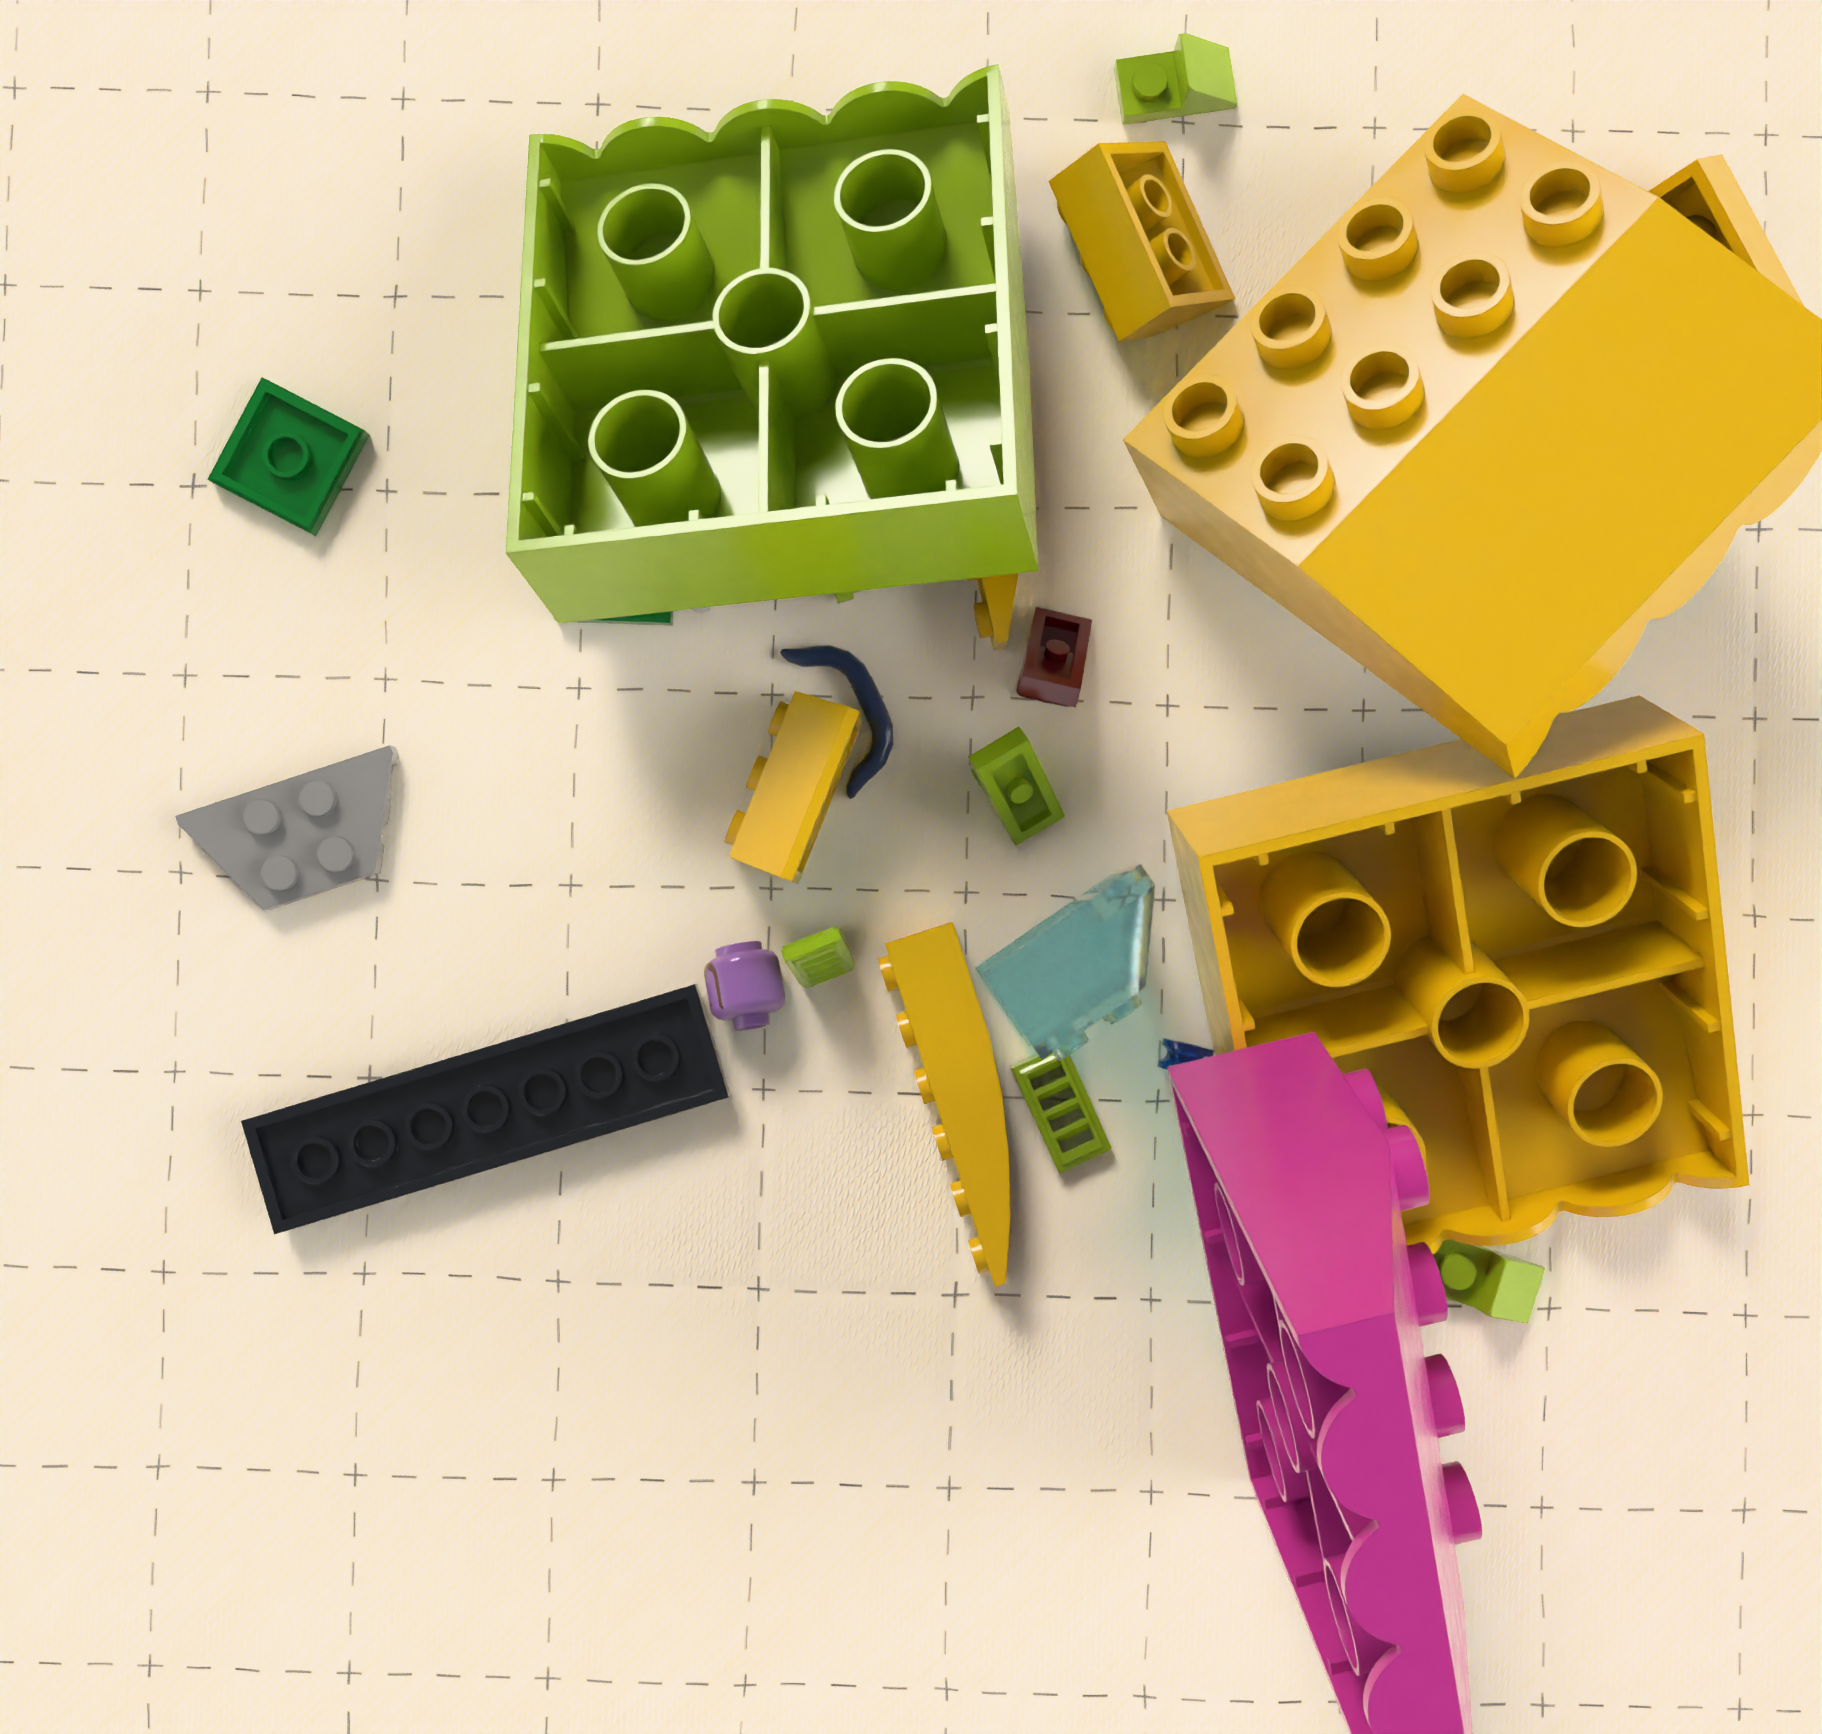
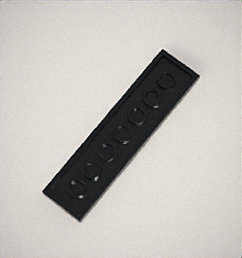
M697 983L242 1120L241 1123L275 1235L726 1099L731 1094Z

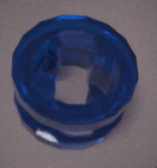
M1163 1038L1162 1045L1165 1046L1167 1053L1164 1058L1158 1059L1157 1067L1167 1070L1169 1066L1214 1056L1215 1050Z

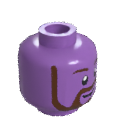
M760 941L740 942L717 948L715 950L716 958L712 959L704 967V977L712 1015L722 1021H733L735 1031L757 1029L770 1025L768 1014L780 1010L786 1003L778 956L773 951L762 949Z

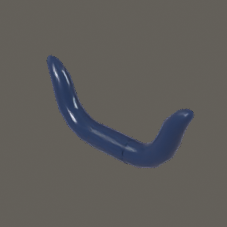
M831 645L794 649L784 648L780 651V654L790 663L801 667H832L845 675L872 731L870 750L852 770L846 785L847 797L853 799L863 786L886 765L893 748V724L887 707L866 666L850 651Z

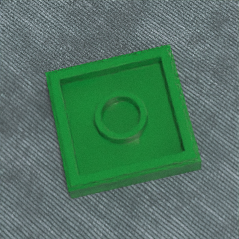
M261 377L207 480L316 537L370 434L364 429Z

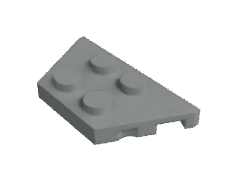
M388 745L176 815V821L262 910L282 907L381 874L385 847L382 842L383 830L389 821L391 801L388 800L393 765L397 766L398 752L395 746Z

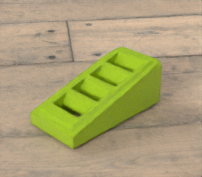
M838 926L830 927L782 946L783 950H780L785 963L798 983L805 988H810L844 975L855 968V961L843 930L838 928Z
M1063 1042L1009 1066L1059 1174L1112 1149L1078 1071ZM1061 1066L1065 1076L1035 1090L1033 1089L1030 1079ZM1068 1087L1071 1088L1074 1097L1043 1111L1040 1100ZM1080 1107L1083 1118L1052 1131L1049 1121ZM1088 1128L1090 1129L1094 1139L1062 1153L1058 1142Z

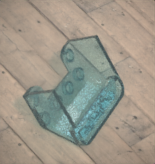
M1141 863L1115 871L975 967L1026 1044L1033 1046L1041 1059H1044L1051 1053H1053L1057 1061L1064 1059L1090 1040L1084 1030L1102 1018L1104 1021L1114 1024L1142 1005L1143 1002L1137 993L1146 986L1155 884Z

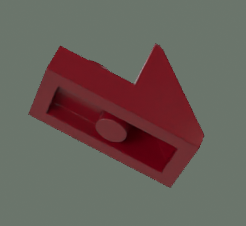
M1040 607L1035 608L1016 689L1019 696L1044 703L1076 708L1082 686L1092 619Z

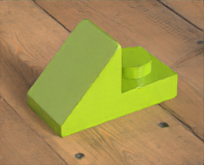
M1188 33L1178 34L1173 51L1116 59L1114 75L1122 125L1236 109L1238 103L1229 47Z
M1019 726L968 756L973 767L971 773L1015 846L1066 817L1029 739Z
M1450 1239L1442 1242L1440 1248L1433 1256L1441 1275L1446 1299L1474 1307L1492 1318L1528 1324L1545 1271L1544 1266L1483 1246L1468 1245Z

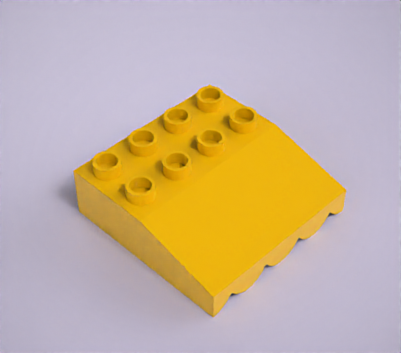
M1462 94L1133 428L1123 441L1161 517L1513 778H1516L1539 750L1551 728L1554 718L1559 713H1566L1579 708L1598 694L1624 665L1638 643L1647 622L1651 619L1665 617L1684 605L1704 585L1727 553L1737 530L1742 525L1758 523L1772 514L1792 495L1807 476L1822 452V319L1660 197L1475 99Z
M1638 695L1557 715L1539 750L1516 778H1513L1465 741L1458 739L1166 811L1215 1055L1315 1032L1342 1074L1365 1068L1368 1069L1374 1078L1381 1096L1387 1127L1407 1125L1410 1128L1420 1149L1428 1178L1430 1194L1428 1205L1401 1211L1406 1245L1423 1241L1428 1245L1433 1255L1438 1251L1442 1242L1448 1239L1475 1246L1507 1245L1524 1241L1540 1234L1554 1222L1557 1214L1561 1211L1588 1217H1619L1635 1214L1657 1205L1669 1195L1675 1183L1710 1189H1728L1750 1185L1705 735L1701 731Z

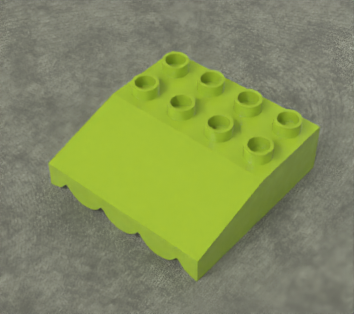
M999 64L990 65L970 73L955 85L949 96L944 98L939 97L927 88L913 83L882 81L870 83L850 91L835 104L828 115H822L809 106L790 100L763 99L751 101L732 109L721 118L713 132H706L700 127L684 120L655 116L630 120L617 126L606 136L599 149H593L578 140L561 135H529L506 555L558 623L1039 571L1029 352L1010 112Z

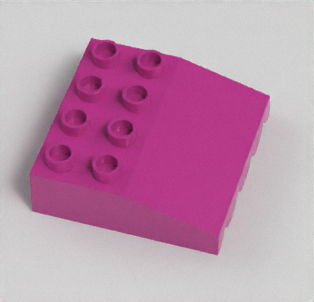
M1315 1032L1169 1066L1167 1070L1249 1481L1349 1734H1473L1464 1599L1455 1545L1481 1539L1482 1523L1472 1486L1460 1462L1441 1463L1438 1438L1462 1433L1465 1431L1466 1425L1458 1386L1446 1358L1441 1353L1424 1357L1419 1327L1446 1321L1448 1318V1306L1441 1275L1428 1245L1423 1241L1406 1245L1401 1211L1428 1205L1430 1199L1426 1169L1416 1139L1407 1125L1387 1127L1381 1096L1369 1070L1365 1068L1342 1074Z

